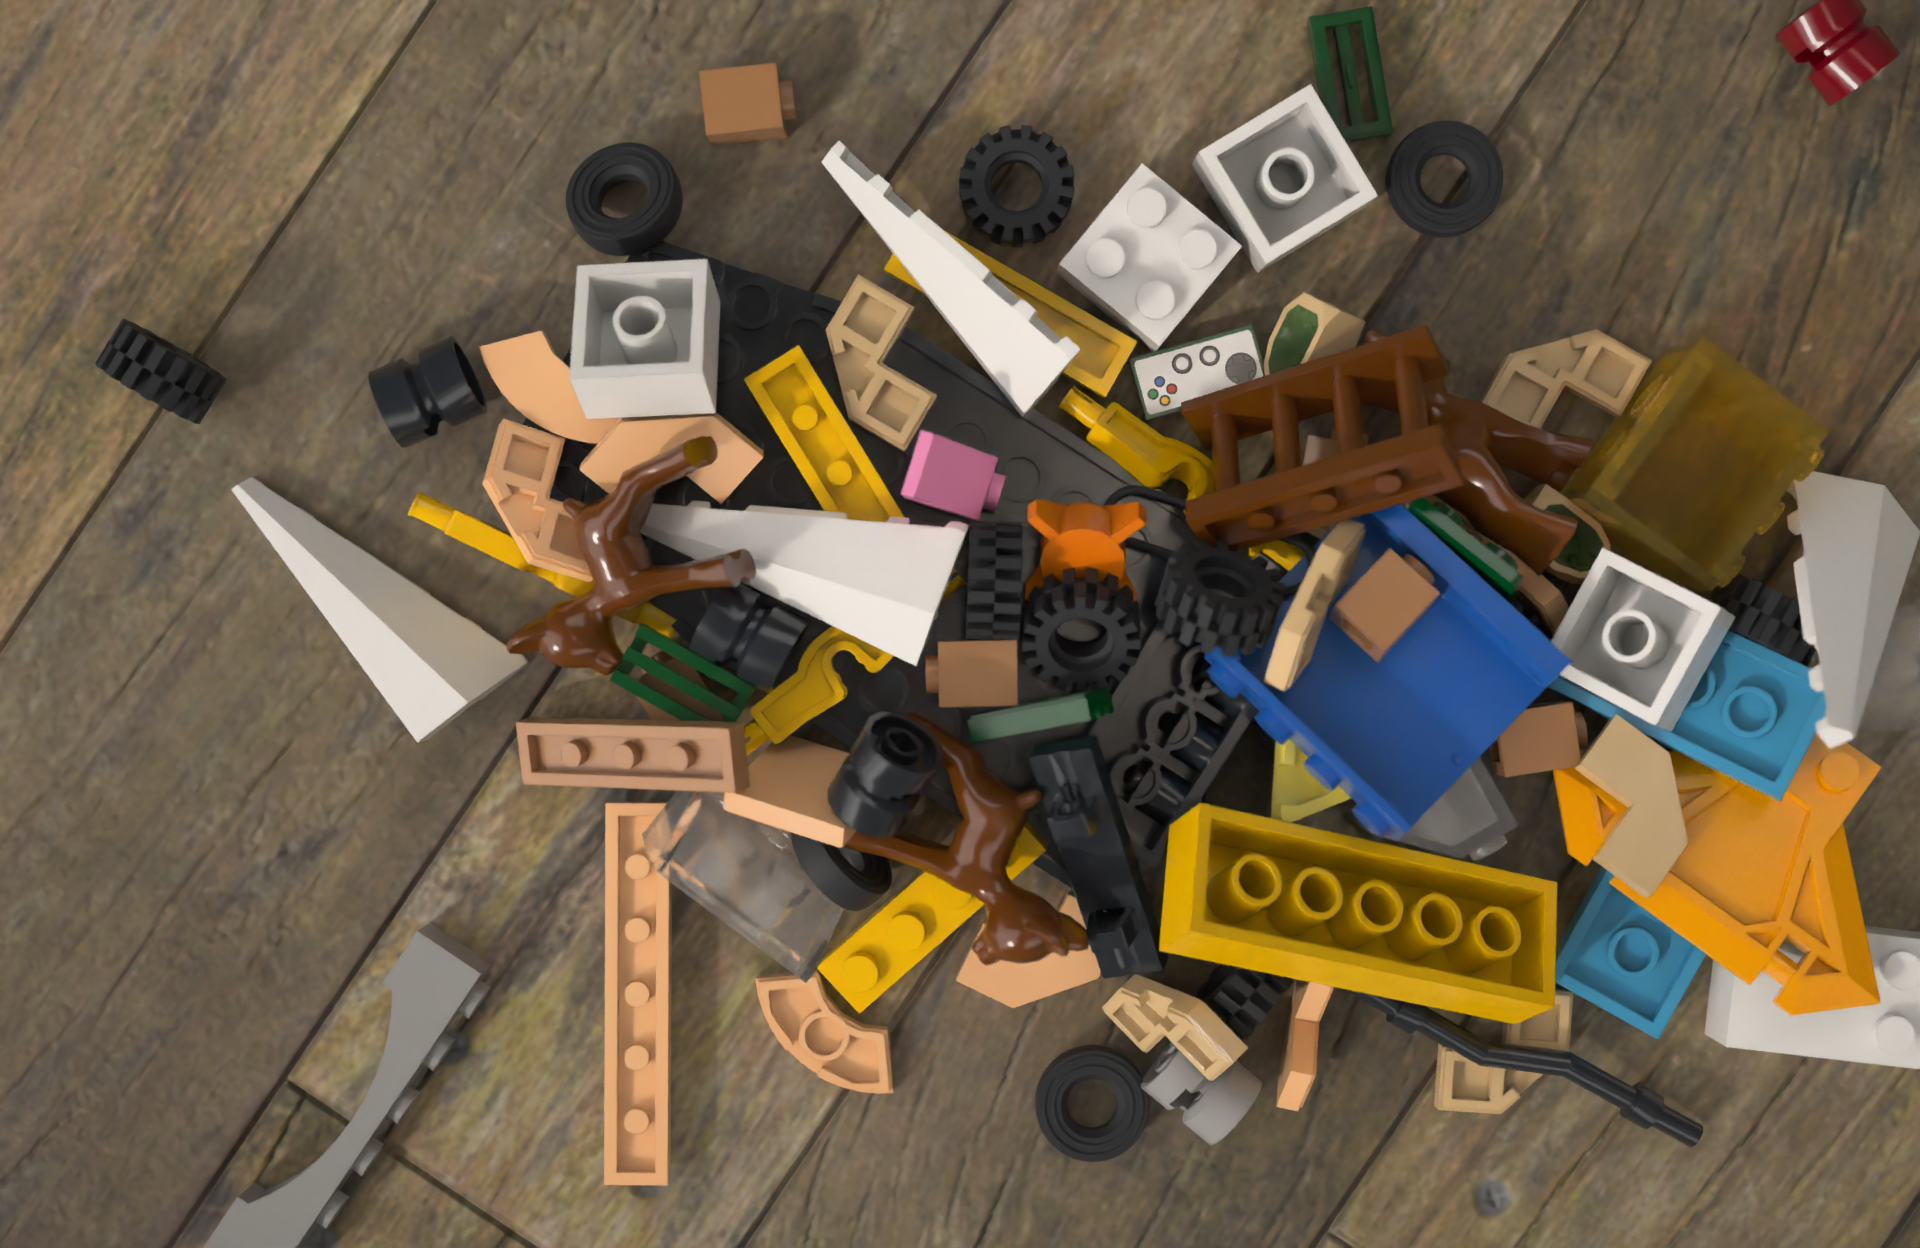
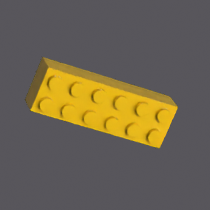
M1199 803L1169 825L1159 951L1511 1024L1520 1023L1555 1008L1557 882L1204 803Z

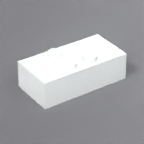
M1865 926L1881 1004L1790 1016L1772 1003L1782 987L1776 980L1761 971L1753 983L1748 985L1713 960L1704 1034L1730 1048L1920 1069V932ZM1785 939L1778 948L1780 952L1796 963L1804 955L1803 952Z

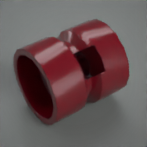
M1819 0L1775 35L1795 63L1808 62L1812 68L1808 79L1829 106L1854 91L1901 54L1879 25L1866 26L1863 19L1867 9L1860 0Z

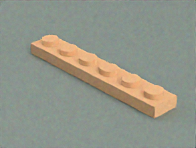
M608 801L605 803L604 1185L668 1186L671 1180L672 801Z

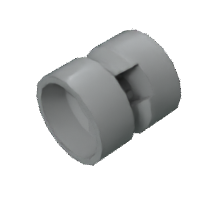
M1170 1041L1149 1067L1143 1077L1141 1088L1168 1111L1180 1107L1183 1110V1123L1209 1145H1214L1223 1139L1244 1117L1257 1098L1263 1083L1238 1060L1214 1081L1208 1080Z

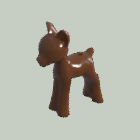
M1371 330L1366 333L1365 343L1379 340L1386 336ZM1446 360V362H1447V364H1448V369H1449V368H1450V361ZM1444 377L1423 383L1428 425L1430 427L1439 424L1461 464L1464 484L1432 495L1463 514L1477 532L1512 552L1540 576L1575 533L1578 519L1545 511L1524 501L1511 489L1500 466L1521 473L1541 484H1547L1560 493L1572 473L1578 467H1581L1590 453L1593 439L1544 430L1513 419L1482 402L1451 395L1446 391L1443 382ZM1397 391L1360 402L1365 405H1379L1388 411L1399 414Z
M701 436L687 440L656 457L624 471L616 490L602 499L589 504L574 498L564 500V509L575 519L577 541L591 572L593 586L587 593L555 603L542 617L526 623L515 631L507 644V650L510 654L540 651L549 662L563 668H592L608 676L623 662L622 657L624 655L615 638L612 624L614 615L623 610L642 606L658 595L699 588L738 586L741 581L753 580L756 577L754 560L746 549L685 563L653 565L648 548L640 534L656 491L659 488L693 473L696 469L711 465L717 459V446L711 436Z
M920 712L902 713L925 725L938 739L943 748L944 760L941 766L949 773L956 801L964 818L955 831L950 846L926 840L901 830L900 833L885 838H875L857 831L845 844V848L909 864L943 880L955 889L973 895L985 903L987 920L983 931L973 943L972 950L977 954L980 962L986 966L995 964L1000 960L1027 964L1041 961L1053 952L1065 957L1069 954V950H1086L1089 947L1090 939L1086 929L1071 916L1057 911L1041 896L1015 885L1007 874V864L1026 824L1028 809L1041 801L1043 797L1042 792L1039 790H1029L1023 793L1015 792L988 772L980 751L947 732Z

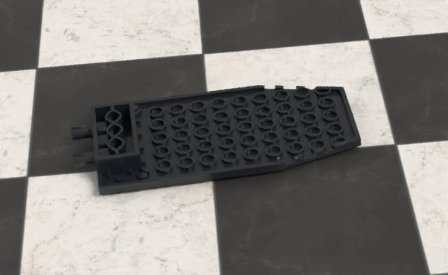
M664 241L644 252L628 257L625 263L708 259L720 298L716 412L763 450V458L722 504L687 476L659 488L656 491L652 504L687 506L692 501L710 502L711 508L744 511L749 505L824 511L744 381V378L799 345L901 512L906 518H909L910 524L945 527L950 521L962 522L967 525L972 521L905 500L901 495L921 430L942 436L998 458L995 472L1006 476L995 513L982 510L979 521L1021 522L1023 526L1021 614L1019 639L1017 640L1018 704L1077 693V682L1069 681L1066 691L1056 689L1055 675L1045 683L1037 677V666L1030 669L1025 661L1026 651H1023L1022 636L1025 602L1029 603L1025 599L1026 582L1040 563V537L1042 534L1027 521L1028 505L1034 500L1040 499L1062 504L1086 501L1104 506L1109 497L1120 488L1131 485L1144 486L1115 460L1034 408L1022 418L995 383L907 327L903 328L883 364L937 395V399L904 453L851 422L848 418L826 333V328L842 301L782 283L780 280L756 272L752 273L722 263L720 260ZM572 347L563 359V362L569 367ZM526 418L522 424L534 429H538L562 437L540 427L528 418ZM565 438L550 493L551 499L564 502L567 498H574L589 504L609 495V493L579 470L581 462L597 444ZM1142 495L1126 496L1117 502V504L1139 502L1146 509V525L1130 537L1178 552L1179 546L1188 543L1193 548L1195 541L1199 540L1186 522V515L1182 508ZM968 528L954 567L957 572L949 580L950 582L960 575L966 582V585L961 586L941 602L938 610L939 616L934 621L917 666L894 656L880 671L871 673L866 669L865 665L857 661L851 652L846 650L837 652L833 658V667L841 676L842 683L847 686L848 694L845 699L809 721L852 748L870 716L879 712H896L900 714L920 712L947 732L980 751L988 772L1017 793L1039 790L1029 761V756L1036 744L1097 736L1142 877H1144L1150 866L1156 869L1167 853L1169 825L1199 803L1212 805L1204 800L1206 790L1245 729L1249 728L1253 723L1262 728L1255 720V716L1260 711L1241 693L1236 698H1232L1213 682L1207 672L1212 665L1204 659L1206 653L1200 651L1202 643L1194 640L1190 646H1187L1179 641L1182 634L1181 631L1170 634L1164 628L1166 620H1158L1156 615L1157 605L1155 603L1169 559L1125 545V572L1136 589V597L1140 607L1141 650L1138 649L1139 659L1135 667L1128 665V676L1121 682L1112 674L1110 675V688L1105 690H1110L1114 713L1091 721L972 743L967 720L971 719L972 715L1007 706L939 707V693H926V654H938V641L989 640L966 639ZM640 533L648 548L653 565H671L695 561V559ZM1259 553L1257 557L1260 555L1269 561L1266 570L1277 569L1281 575L1280 580L1288 573L1287 570ZM740 582L761 594V607L766 610L776 604H780L810 621L798 648L773 688L774 690L797 672L800 660L808 646L821 633L831 628L832 625ZM721 587L671 592L658 595L648 602L673 617L676 622L671 626L690 644L703 616ZM1074 619L1057 627V632L1061 636L1080 642L1095 640L1103 636L1107 631L1105 626L1089 619ZM731 661L724 665V667L737 674V663ZM1096 681L1089 682V691L1099 689ZM940 765L924 794L963 819L964 817L959 810L949 773ZM1041 799L1040 802L1028 809L1027 822L1048 843L1047 850L1032 863L1072 888L1057 842L1054 841L1048 823V814L1043 799ZM1123 908L1106 909V911L1123 910Z

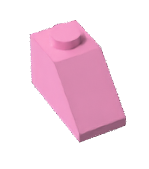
M921 430L901 495L905 500L972 521H979L982 510L995 513L1006 476L995 472L998 462L997 457Z

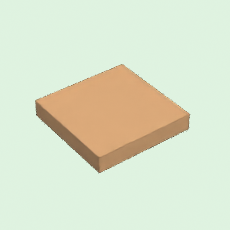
M792 735L778 744L772 742L748 766L750 787L737 793H724L723 810L843 848L857 831L847 826L834 813L828 802V788L850 753Z

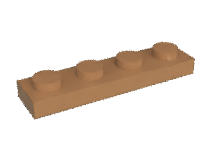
M529 717L515 722L523 784L737 793L750 787L743 722Z

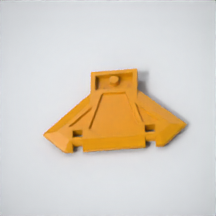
M1817 733L1782 801L1779 802L1676 751H1670L1688 845L1653 895L1647 898L1641 896L1614 875L1608 883L1746 984L1751 985L1761 971L1776 980L1782 987L1772 1003L1790 1016L1881 1004L1843 822L1882 767L1847 742L1829 748ZM1575 767L1553 770L1567 852L1587 866L1627 807L1575 770ZM1784 939L1804 953L1798 963L1778 950Z

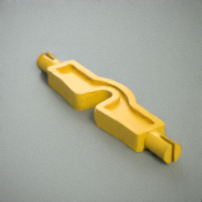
M1074 385L1059 405L1060 409L1065 410L1091 429L1086 436L1088 442L1115 460L1144 486L1156 489L1169 479L1174 478L1182 481L1187 486L1189 493L1185 500L1214 492L1212 460L1184 442L1162 436L1118 403L1112 402L1105 409ZM1279 540L1248 548L1250 550L1248 557L1254 559L1262 551V553L1287 571H1290L1305 556V553L1298 547Z
M422 491L417 493L407 515L420 519L444 531L445 534L521 571L536 574L573 596L577 597L587 593L593 586V580L589 583L528 564L511 533L461 509H455L422 493ZM648 601L642 606L623 610L616 614V616L633 624L640 625L644 623L669 638H672L676 631L671 626L676 620Z
M960 575L948 583L941 602L961 586L966 585V582ZM834 626L821 633L804 652L797 672L750 709V714L754 719L744 726L745 739L751 738L746 743L747 756L769 740V738L775 744L782 742L807 721L846 698L848 688L842 683L841 676L833 667V658L837 652L842 650L851 652L857 661L865 665L866 669L871 673L880 671L894 655Z

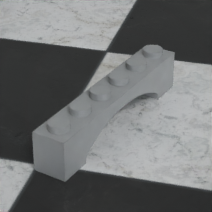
M432 923L417 930L381 983L392 991L388 1037L375 1078L352 1120L327 1151L301 1172L267 1189H264L257 1183H253L233 1202L203 1248H312L305 1242L317 1224L327 1229L349 1199V1196L340 1190L354 1171L363 1176L383 1149L385 1144L376 1139L388 1119L398 1124L417 1099L420 1091L411 1085L423 1067L426 1066L434 1071L454 1044L456 1039L447 1034L459 1014L461 1013L469 1019L488 994L491 986L482 980L492 967V964Z

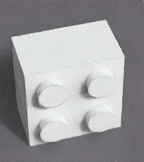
M1311 84L1199 151L1192 164L1257 273L1365 209L1378 197Z
M1142 163L1059 263L1057 274L1150 351L1155 352L1232 260L1242 245Z
M708 259L577 265L569 379L586 419L716 413L720 298Z
M1602 547L1551 642L1572 661L1559 675L1643 720L1672 732L1735 616L1712 602Z

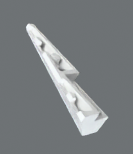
M838 141L827 153L822 164L1021 417L1024 418L1058 381L1060 374L1078 356L1081 349L1067 336L1063 339L1059 337L1037 316V311L1024 299L1019 300L987 267L922 211H913L892 191V186L879 174H873L843 143Z
M1795 468L1782 475V486L1797 501L1798 509L1787 516L1788 529L1794 535H1802L1804 549L1803 557L1793 563L1803 637L1810 645L1814 644L1819 653L1820 660L1819 665L1808 671L1810 686L1817 692L1824 690L1826 702L1825 717L1816 723V730L1827 746L1833 748L1856 736L1920 531L1885 485Z
M250 477L231 489L417 743L430 739L478 700H483L530 663L523 654H510L507 650V645L482 630V627L438 601L429 592L352 541L343 538L323 525L302 508L293 505L263 485V482L255 477Z
M692 501L687 506L652 504L640 533L695 560L746 549L754 560L756 577L753 580L741 582L917 666L928 641L946 587L952 576L969 525L956 521H950L945 527L910 524L909 518L891 516L887 522L847 519V513L755 505H749L744 511L711 508L710 502Z

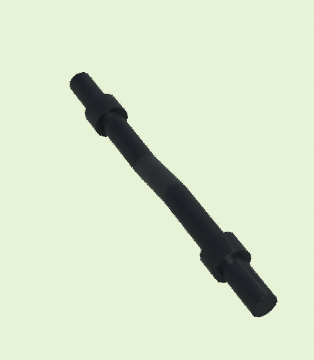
M1346 990V992L1386 1013V1021L1409 1034L1418 1031L1479 1066L1563 1076L1620 1108V1115L1643 1129L1653 1126L1690 1148L1699 1142L1703 1134V1126L1665 1105L1664 1098L1660 1094L1640 1083L1631 1086L1570 1051L1487 1041L1429 1009V1006Z

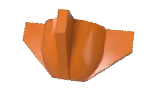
M1036 499L1028 505L1027 521L1042 534L1040 537V563L1026 582V600L1029 601V593L1035 586L1043 590V579L1052 573L1060 583L1063 581V569L1075 567L1076 578H1085L1086 567L1098 569V581L1103 582L1108 572L1117 576L1118 590L1127 584L1133 591V602L1137 601L1136 589L1125 572V539L1146 525V509L1139 502L1100 506L1086 501L1062 504Z

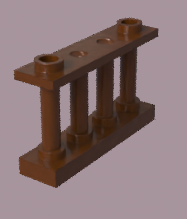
M1427 324L1181 402L1182 414L1206 450L1212 449L1214 492L1185 501L1186 522L1199 540H1206L1210 548L1215 547L1217 540L1228 542V550L1237 552L1239 545L1248 549L1464 485L1461 464L1439 424L1428 427L1423 383L1449 375V369ZM1397 391L1402 435L1364 447L1360 402ZM1334 411L1338 455L1302 465L1298 422ZM1273 430L1276 474L1240 484L1238 440Z

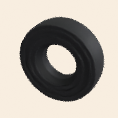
M1450 120L1427 123L1408 134L1393 152L1386 174L1388 197L1399 218L1417 232L1440 238L1464 234L1485 221L1499 201L1503 188V166L1500 156L1490 139L1471 125ZM1437 155H1450L1463 163L1468 172L1469 184L1466 193L1460 200L1443 204L1433 201L1425 194L1421 186L1420 174L1424 164L1430 158Z
M633 142L613 144L594 152L575 170L566 190L567 213L579 236L595 250L612 256L638 254L660 243L676 225L683 206L681 183L670 162L654 148ZM629 180L638 181L646 186V200L634 213L622 218L610 217L603 213L602 202L604 196L614 186Z
M791 832V841L795 854L805 873L814 885L838 906L850 911H860L872 905L889 890L892 883V872L888 858L846 849L845 845L843 848L835 847Z
M1086 1045L1062 1053L1047 1066L1036 1089V1116L1044 1136L1058 1151L1080 1161L1101 1162L1123 1154L1139 1139L1148 1120L1150 1102L1149 1094L1141 1088L1143 1076L1131 1060L1120 1052L1108 1047ZM1089 1079L1105 1082L1113 1089L1117 1097V1108L1113 1117L1107 1123L1098 1127H1085L1078 1124L1070 1116L1067 1109V1100L1071 1090L1080 1082Z

